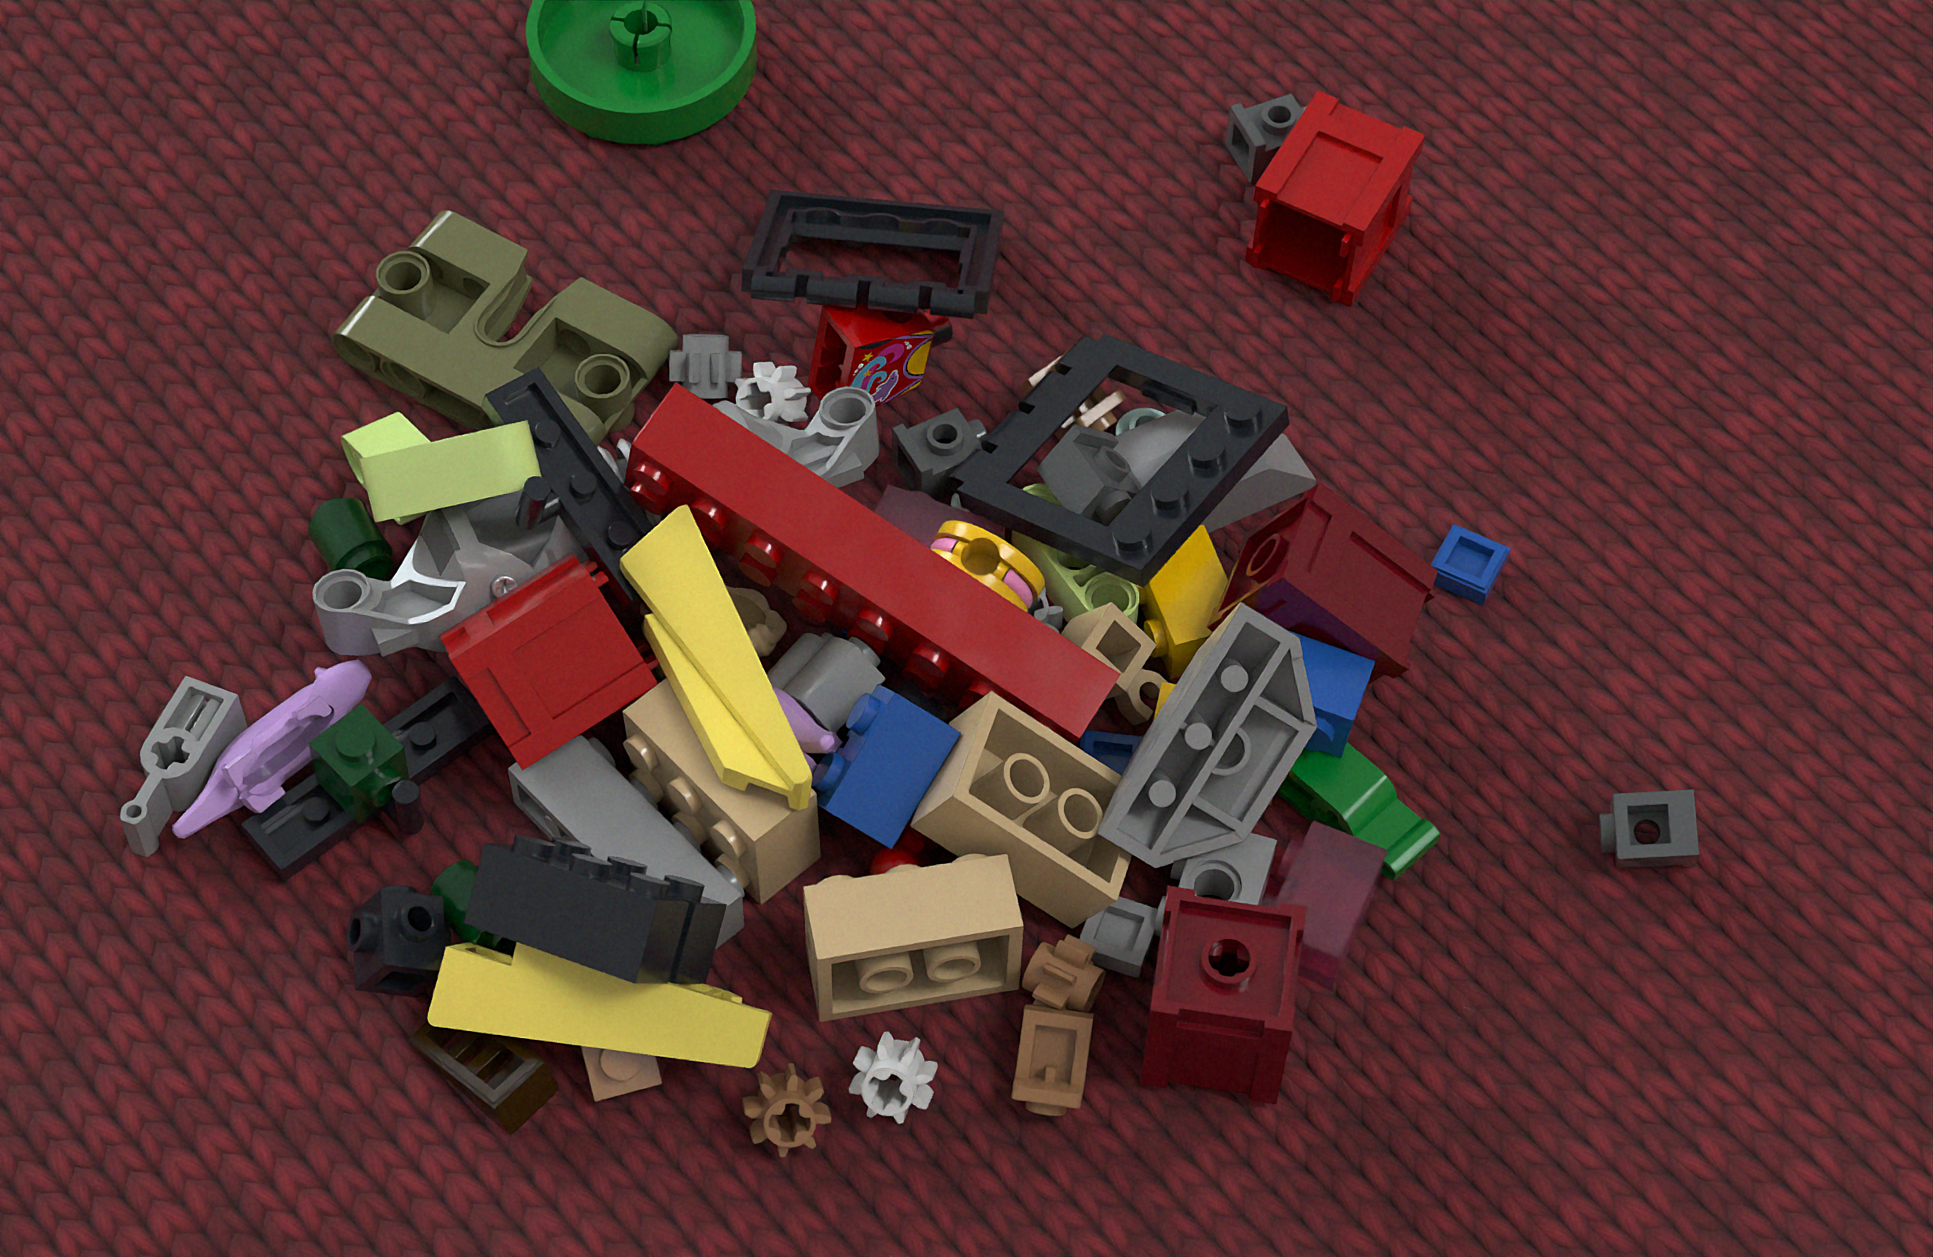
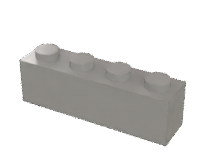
M579 734L523 771L517 762L508 768L514 803L551 840L553 837L585 844L592 848L591 857L607 861L608 856H615L642 863L648 866L646 875L664 880L665 875H673L704 884L705 888L702 896L727 904L715 950L744 927L742 898L745 896V893L738 879L723 865L715 868L701 854L699 843L686 826L680 822H675L672 825L658 812V805L650 791L637 779L628 782L615 769L616 764L612 755L598 739L591 737L589 740H586Z

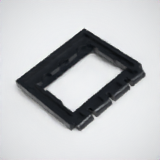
M771 189L742 268L741 292L751 293V299L795 303L796 297L806 298L807 304L856 308L858 303H867L868 310L918 314L919 308L930 309V315L965 319H973L974 314L987 315L1003 234L1004 211ZM814 237L836 239L838 244L851 248H860L871 243L894 245L896 249L907 253H922L929 250V248L953 250L954 254L960 256L958 274H961L958 288L946 287V283L909 280V284L885 282V277L848 274L847 278L823 276L824 272L790 268H787L786 272H780L791 242H805Z
M1104 334L1098 341L1088 337H1081L1056 363L1055 371H1049L1019 402V410H1012L982 441V450L975 449L947 478V483L958 494L962 508L1144 588L1290 425L1288 409L1285 405L1107 334ZM1107 378L1138 389L1143 396L1189 415L1197 413L1206 417L1108 526H1104L1008 484Z

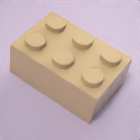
M667 678L623 710L627 736L623 745L630 757L632 773L629 774L630 782L633 779L640 781L653 795L656 803H659L672 816V824L680 822L686 826L696 838L699 846L701 845L715 859V867L723 865L728 868L738 879L742 888L760 905L821 858L816 792L811 788L808 808L797 811L789 808L788 797L752 783H748L745 791L723 784Z
M989 692L949 722L948 725L961 732L918 804L910 826L958 857L968 854H984L988 857L1007 854L1016 894L1073 929L1086 921L1087 918H1091L1117 901L1132 857L1131 853L1097 833L1121 775L994 692Z
M968 854L957 858L952 863L922 868L912 864L900 865L888 870L884 874L860 878L837 875L828 877L816 885L803 887L806 953L819 1022L1019 989L1023 921L1007 854L990 857L984 854Z

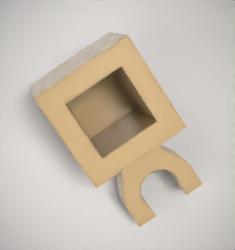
M1112 602L1071 618L1060 635L1121 674L1105 700L1114 697L1121 714L1133 725L1148 721L1154 711L1141 701L1139 691L1142 689L1150 699L1159 696L1161 683L1167 682L1160 674L1142 669L1157 644Z

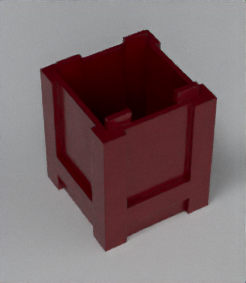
M1321 482L1306 491L1301 499L1263 525L1258 524L1244 534L1238 549L1239 556L1219 605L1214 608L1207 625L1209 630L1214 632L1233 609L1242 602L1288 631L1374 660L1375 664L1368 684L1383 675L1394 679L1410 669L1411 664L1406 661L1411 648L1408 645L1423 604L1436 596L1437 592L1432 587L1438 570Z
M1167 887L1140 1084L1167 1088L1168 1082L1250 1094L1249 1101L1277 1104L1293 1032L1294 1003L1307 906L1279 902L1278 908L1199 897L1195 896L1194 889Z

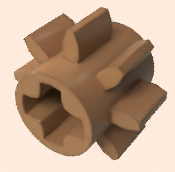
M1067 934L1064 941L1059 940L1056 947L1042 942L1032 956L1022 981V988L1033 992L1032 997L1036 998L1033 1005L1088 1013L1098 997L1106 975V971L1095 966V962L1092 961L1097 948Z
M788 1063L784 1073L771 1077L760 1071L757 1074L760 1084L758 1097L748 1096L742 1099L744 1114L750 1118H758L749 1128L754 1144L769 1138L771 1142L777 1145L780 1157H785L789 1148L802 1144L811 1149L816 1147L813 1136L816 1124L831 1122L828 1105L816 1102L824 1093L821 1079L817 1076L804 1083L796 1075L794 1064ZM789 1103L797 1104V1105H795V1106H791V1107H790V1109H789V1111H788V1116H785V1117L776 1116V1115L783 1114V1112H784V1110H785V1105H786V1104H789Z

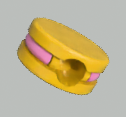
M957 520L944 522L930 546L931 550L1027 613L1032 602L1037 600L1044 589L1045 579L1037 566L1029 558L1000 537L973 524Z

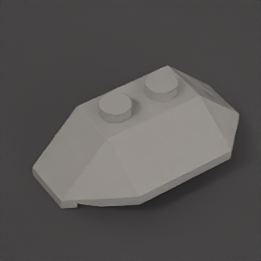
M1176 410L1114 436L1119 443L1113 450L1119 453L1129 464L1131 471L1128 475L1139 490L1146 485L1206 417L1197 413L1189 415ZM1281 434L1201 525L1204 524L1207 533L1213 532L1309 490L1316 485V479L1286 435Z
M1240 602L1197 650L1129 759L1097 833L1154 868L1174 863L1173 861L1200 855L1246 841L1317 728L1300 638Z

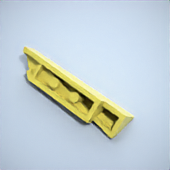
M687 504L679 506L620 558L619 567L623 575L653 612L644 617L643 633L720 781L742 791H745L748 783H752L787 796L789 808L797 811L808 808L812 785L811 770Z
M466 942L447 946L445 949L428 1012V1022L432 1026L752 1068L760 1059L772 1013L742 1004V997L730 991L706 984H674L668 982V984H635L518 942L516 943L513 956Z

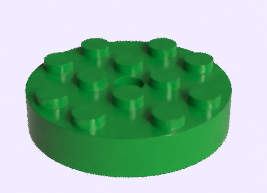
M533 0L527 16L526 40L531 77L540 98L557 117L592 138L619 143L657 146L667 141L695 134L718 122L732 111L748 91L756 71V18L751 0Z

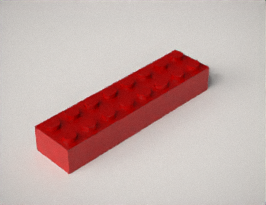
M675 382L631 444L623 485L630 489V495L639 506L655 515H661L663 511L669 515L677 507L687 504L708 550L715 551L719 547L739 561V569L756 583L767 587L773 583L794 597L792 599L793 604L809 618L818 622H825L828 619L848 632V640L852 636L860 639L876 653L878 658L883 655L903 668L901 671L902 676L907 681L913 679L921 691L929 694L938 691L956 703V711L959 715L992 691L1075 745L1121 675L677 382Z

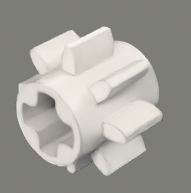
M757 362L753 365L755 378H737L735 380V384L739 388L735 405L756 417L789 427L788 421H807L808 416L804 409L807 401L806 396L811 393V389L803 387L800 381L794 378L797 367L794 365L775 368L772 362Z
M887 1031L883 1033L877 1052L868 1047H860L853 1064L861 1072L854 1076L849 1092L857 1095L862 1094L863 1100L868 1106V1117L871 1118L877 1113L884 1116H894L897 1123L901 1124L905 1120L911 1103L922 1109L928 1107L934 1092L927 1083L933 1080L938 1064L934 1061H924V1057L918 1049L920 1039L917 1037L910 1042L893 1040L892 1035ZM891 1074L898 1076L896 1082L889 1079Z

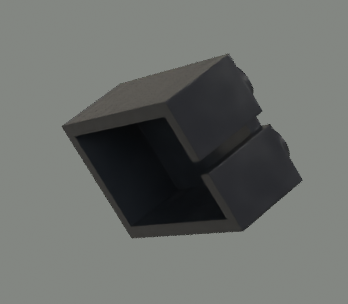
M515 835L513 845L484 844L464 924L635 984H668V982L674 984H706L727 904L702 896L705 888L704 884L673 875H665L664 880L646 875L648 866L642 863L615 856H608L607 861L591 857L592 848L590 846L562 838L553 837L550 843L534 837Z

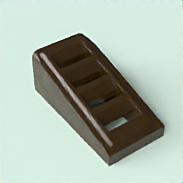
M427 1021L407 1039L415 1051L508 1134L515 1133L557 1092L558 1085L546 1062L515 1037L468 1031L446 1052L442 1047L460 1030L432 1026ZM486 1042L488 1043V1045L466 1066L462 1065ZM507 1060L508 1063L485 1083L484 1080Z

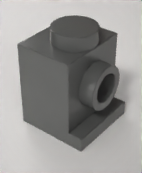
M1292 94L1245 109L1241 103L1230 106L1225 145L1250 185L1258 182L1307 107L1300 108Z
M958 408L906 429L904 424L892 428V465L920 508H924L955 493L949 487L947 478L975 449L982 450L981 443L988 436V433L978 419L967 422Z
M1076 424L1071 427L1036 468L1063 508L1104 526H1108L1140 491L1128 475L1131 471L1129 464L1119 453L1113 450L1119 443L1114 435Z
M1694 789L1612 795L1611 813L1599 814V836L1601 853H1614L1615 869L1675 865L1695 867L1699 857ZM1643 824L1651 825L1657 830L1659 839L1654 844L1643 845L1634 837L1633 831L1635 828Z

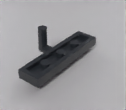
M537 367L485 394L481 407L495 427L528 420L541 477L532 476L525 481L515 513L517 525L524 530H532L560 516L589 559L596 562L598 565L597 570L599 572L603 571L609 580L607 584L626 611L642 603L644 600L626 579L619 567L620 558L654 527L541 369Z
M455 675L383 725L405 749L409 780H402L396 783L392 789L393 799L381 806L358 824L318 783L314 773L286 792L262 813H256L241 824L246 839L284 882L382 812L406 835H415L422 830L424 818L418 786L496 731L476 698Z

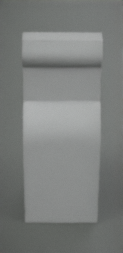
M185 675L140 751L141 764L147 779L135 799L128 801L121 808L120 821L133 853L147 858L158 849V836L173 811H186L190 808L204 790L220 755L241 732L248 728L238 694Z

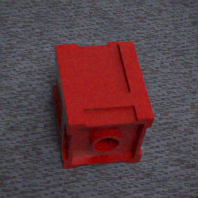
M1318 90L1255 185L1253 201L1258 203L1255 232L1247 246L1245 262L1251 264V267L1255 269L1258 267L1265 271L1267 268L1275 270L1330 294V299L1334 303L1340 302L1351 307L1410 213L1413 196L1408 195L1414 163L1423 150L1425 134L1405 126L1402 129L1344 106L1339 103L1338 98Z
M573 552L439 635L447 649L451 662L522 771L659 684L650 671L659 665L655 654L653 653L645 659L641 657L640 654L648 650L649 646L643 638L633 644L598 588L609 581L603 571H600L591 577L589 573L598 568L596 562L589 559L581 564Z

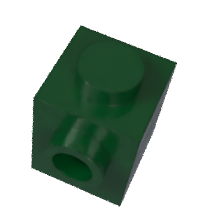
M362 704L358 705L308 743L316 780L358 824L393 799L392 789L396 783L402 780H409L404 747Z

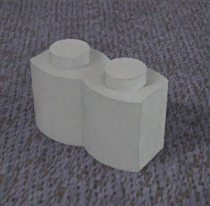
M826 632L821 636L804 633L766 674L772 687L785 691L813 718L819 727L835 734L846 724L849 713L858 699L865 693L872 694L877 684L881 685L885 681V677L876 668L880 664V659L867 644L853 636L847 641Z

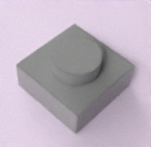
M1118 896L1115 903L1091 918H1087L1079 940L1097 948L1092 959L1095 965L1139 979L1155 938L1154 923L1158 909Z

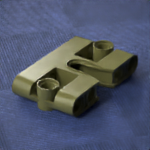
M449 210L439 212L408 247L407 251H398L390 254L379 263L376 269L378 288L371 296H366L331 336V343L334 349L348 364L475 432L495 427L481 407L484 395L539 367L596 447L599 446L608 433L620 431L630 424L634 416V401L670 358V350L678 348L679 340L673 329L660 317L580 277L537 311L517 336L512 340L499 342L513 325L534 283L533 277L525 272L524 264L529 255L528 249Z

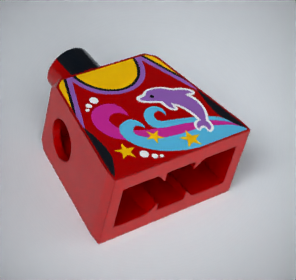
M858 303L856 308L824 305L821 310L807 385L820 401L827 393L834 389L846 386L858 387L866 390L873 396L877 408L917 388L922 383L930 349L947 343L952 339L953 330L949 317L930 315V310L922 312L920 308L918 314L868 310L867 303Z

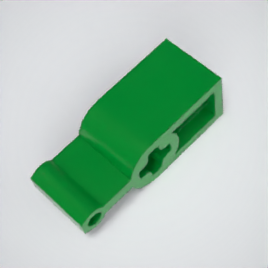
M1348 742L1341 758L1323 751H1312L1304 748L1276 792L1332 841L1342 846L1353 845L1376 865L1382 875L1392 881L1401 876L1439 840L1440 833L1436 827L1428 820L1421 819L1397 798L1395 788L1388 777Z

